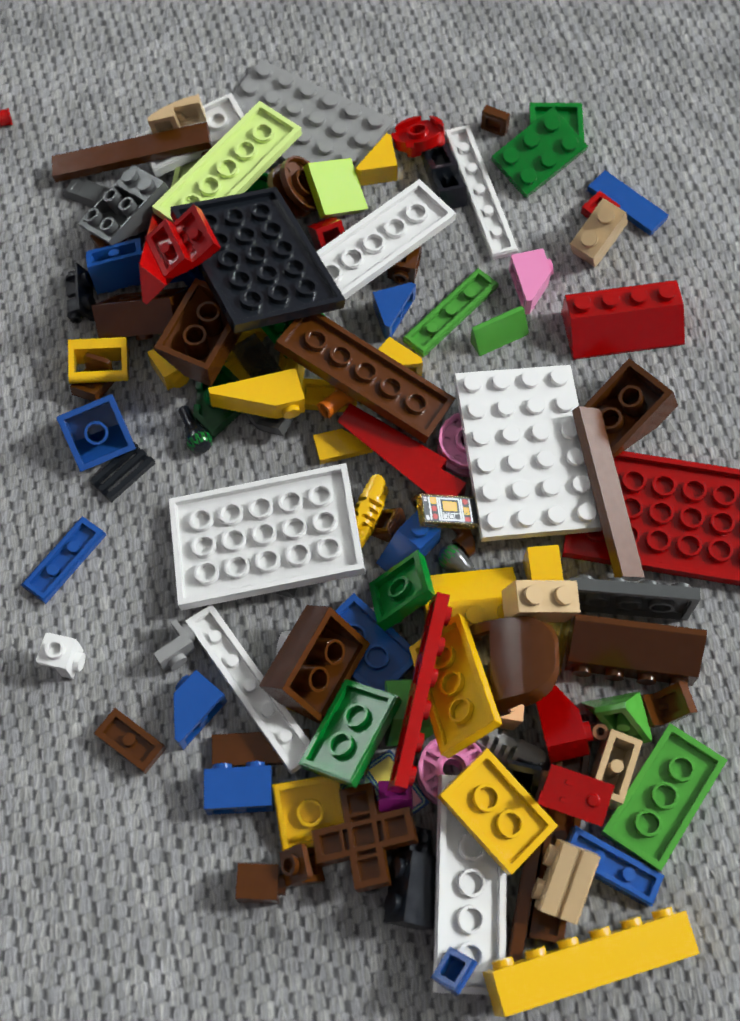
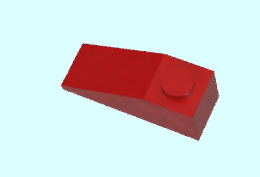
M554 685L547 696L536 702L550 762L554 763L590 755L588 742L594 739L589 721L582 722L579 709Z

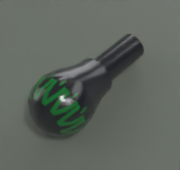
M188 406L180 407L178 412L185 424L187 447L195 454L207 452L212 446L211 434L195 420Z

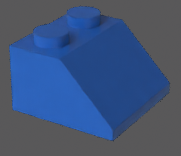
M113 394L56 417L80 472L136 449Z

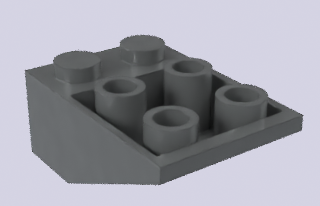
M132 165L122 174V177L111 189L104 193L96 205L86 212L78 224L109 245H114L149 229L153 214L152 206L170 188L163 180Z

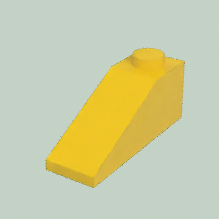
M296 368L208 388L211 407L273 419L283 417L291 419L297 417L300 413H305V398Z

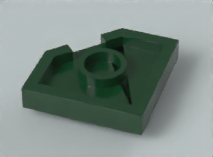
M223 365L211 387L240 381V379ZM196 381L195 389L197 396L196 404H194L193 416L215 438L242 412L211 407L208 391L210 386Z

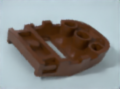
M527 616L494 619L469 626L475 646L477 642L482 641L483 636L489 634L491 692L499 716L511 714L510 709L523 704L527 707L547 696L553 689L559 675L560 660L558 637L552 626Z

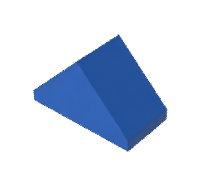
M409 282L373 292V308L384 339H387L389 336L392 338L415 300L416 284Z

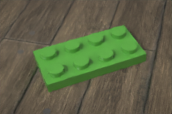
M669 723L628 788L623 805L615 809L600 834L650 868L661 872L720 774L727 759Z

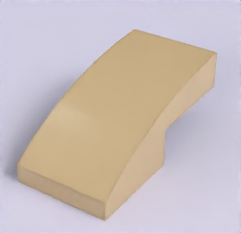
M198 94L175 101L154 112L147 119L154 134L205 122L206 113Z

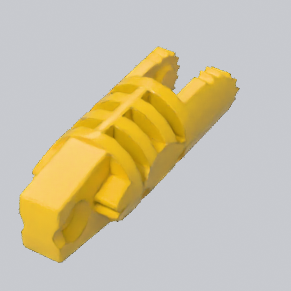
M379 474L370 477L355 504L361 549L375 529L389 492L388 487L385 485V479Z

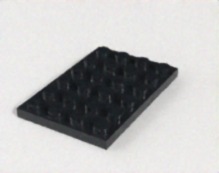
M277 187L171 207L170 216L174 222L193 204L199 207L221 246L220 250L198 265V268L234 334L344 308L346 299Z

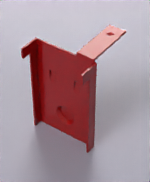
M551 763L544 789L540 791L537 803L540 806L602 827L615 785Z

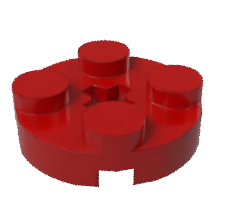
M415 116L401 121L395 126V133H391L394 147L401 152H406L408 157L413 158L420 156L423 151L443 146L445 144L443 121L435 116H429L430 120H421V116Z

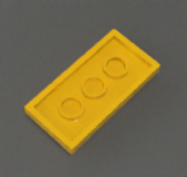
M459 613L450 619L447 626L443 625L441 637L445 638V646L441 657H436L434 668L439 670L435 687L429 689L427 700L432 701L429 717L440 754L448 759L502 725L467 619ZM421 639L409 647L414 667Z

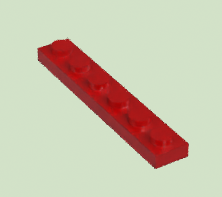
M437 592L429 603L388 784V791L399 794L407 790L408 786H413L417 774V766L413 765L415 752L420 753L423 746L424 733L420 732L423 720L428 719L432 701L427 700L430 688L435 687L439 670L434 668L436 657H441L445 646V638L441 637L443 625H448L452 614V607L448 606L450 595Z

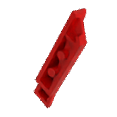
M154 213L152 214L147 235L163 221ZM145 240L139 262L142 302L147 305L173 278L167 279L163 276L149 244Z
M349 404L338 419L339 424L429 496L464 497L466 482L446 471L447 459L352 404Z

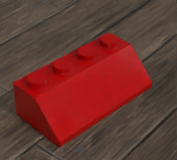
M677 280L564 296L561 314L573 360L685 344L684 303Z

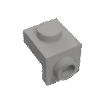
M176 618L170 622L178 637L153 653L164 672L169 668L171 670L180 668L187 662V656L196 651L192 641L197 638L187 623L181 626Z

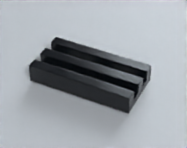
M135 442L136 449L116 457L90 480L91 484L111 503L155 465L154 459L151 456H147L146 452L140 449ZM136 453L135 456H133L127 463H125L119 470H117V471H116L111 477H109L103 484H100V483H102L108 476H110L116 469H118L124 462H126L132 455H134V454ZM141 460L144 461L124 480H122L115 488H113L110 492L108 491V489L111 486H113L119 479H121L136 464H138Z

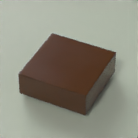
M486 105L482 111L481 129L502 137L505 136L509 128L510 113Z

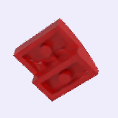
M194 204L174 223L165 218L145 237L163 276L167 279L179 276L195 268L221 249L202 210Z

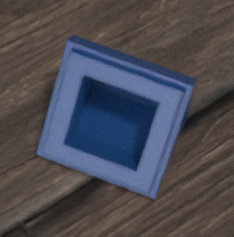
M449 947L431 978L454 996H458L478 962Z

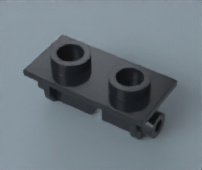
M76 262L74 263L75 271L68 272L65 278L67 296L72 298L67 300V317L72 323H80L82 318L85 317L90 321H95L91 306L96 304L93 296L94 284L89 272Z

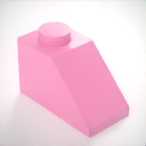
M543 248L513 254L510 257L509 272L520 304L525 310V315L531 313L548 287L550 275L554 273L552 260L550 258L547 259Z

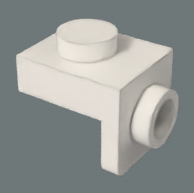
M46 633L36 657V662L40 665L55 668L61 677L74 679L76 671L80 672L84 666L85 653H83V648L77 639Z

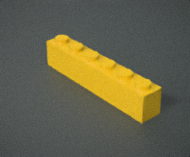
M671 906L652 911L653 918L642 921L641 917L637 916L620 921L622 928L610 931L609 926L589 931L590 938L578 941L577 936H572L557 941L558 948L546 951L545 946H540L524 951L526 958L518 961H513L512 956L492 961L493 968L482 973L494 1015L507 1017L700 954L686 911L673 912Z

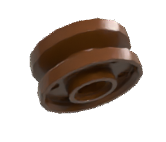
M294 155L271 169L268 175V188L277 187L295 218L302 219L315 211L317 207L303 166L310 162L301 156Z

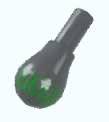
M455 544L444 546L438 554L439 565L448 572L456 573L476 570L474 564L468 559L461 547Z

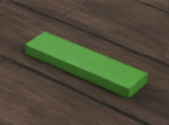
M477 268L403 337V342L424 358L498 288L499 283Z

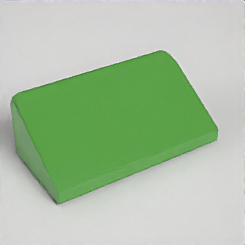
M523 306L514 308L472 327L470 342L479 356L529 335Z

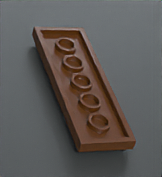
M322 314L295 319L275 343L274 349L423 443L427 442L456 399Z

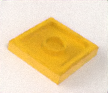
M316 776L272 784L282 851L299 843H305L307 848L314 847L313 830L344 823L339 782L324 776Z

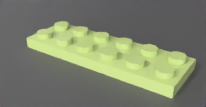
M259 101L152 206L153 213L163 220L166 218L174 223L170 216L171 207L245 193L302 135V128Z

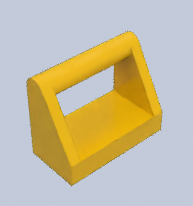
M127 337L68 340L69 384L129 381ZM88 352L105 357L111 361H121L122 370L77 372V364H85L84 355Z

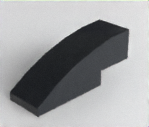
M446 142L441 147L423 151L420 156L432 191L451 209L468 206L466 185L459 175L458 163Z

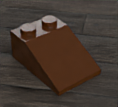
M629 358L583 407L601 410L612 455L615 458L656 429L677 408L678 404L671 389Z

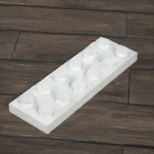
M419 179L316 252L342 295L347 299L456 220V212Z
M439 775L438 794L458 775ZM438 799L433 973L448 948L452 947L478 962L460 994L489 995L482 972L493 968L492 961L506 957L507 874ZM433 980L434 993H450Z

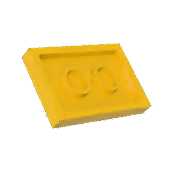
M488 748L484 749L437 795L438 799L507 875H512L558 826Z

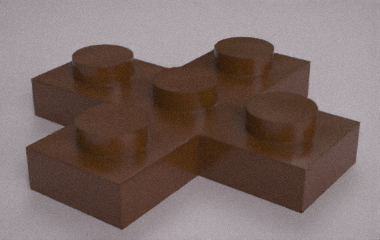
M371 782L358 785L356 788L350 787L339 790L344 823L312 831L317 865L324 867L350 860L354 889L358 893L390 886L391 879L386 851L419 843L413 810L408 806L379 814L375 787Z

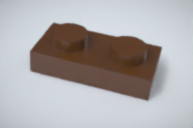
M116 708L112 710L94 732L97 738L144 774L150 770L166 750L164 744Z

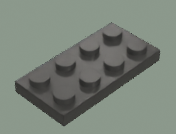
M578 575L569 579L577 581L581 612L688 620L700 601V588L690 587L687 583L661 585L653 580H643L636 583L626 582L625 579L619 577L607 580L594 579L590 575Z

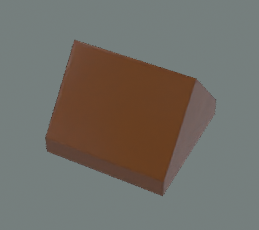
M398 507L382 510L371 536L390 542L396 531L406 521L403 509Z

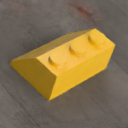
M513 567L430 575L435 594L440 592L450 595L448 606L452 607L451 618L459 613L467 619L469 626L475 623L504 618L502 590L516 580ZM430 601L423 606L425 621Z

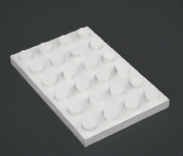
M571 365L455 373L454 384L481 542L602 531L572 410L578 407L579 403Z
M346 463L169 499L177 600L181 611L366 574Z

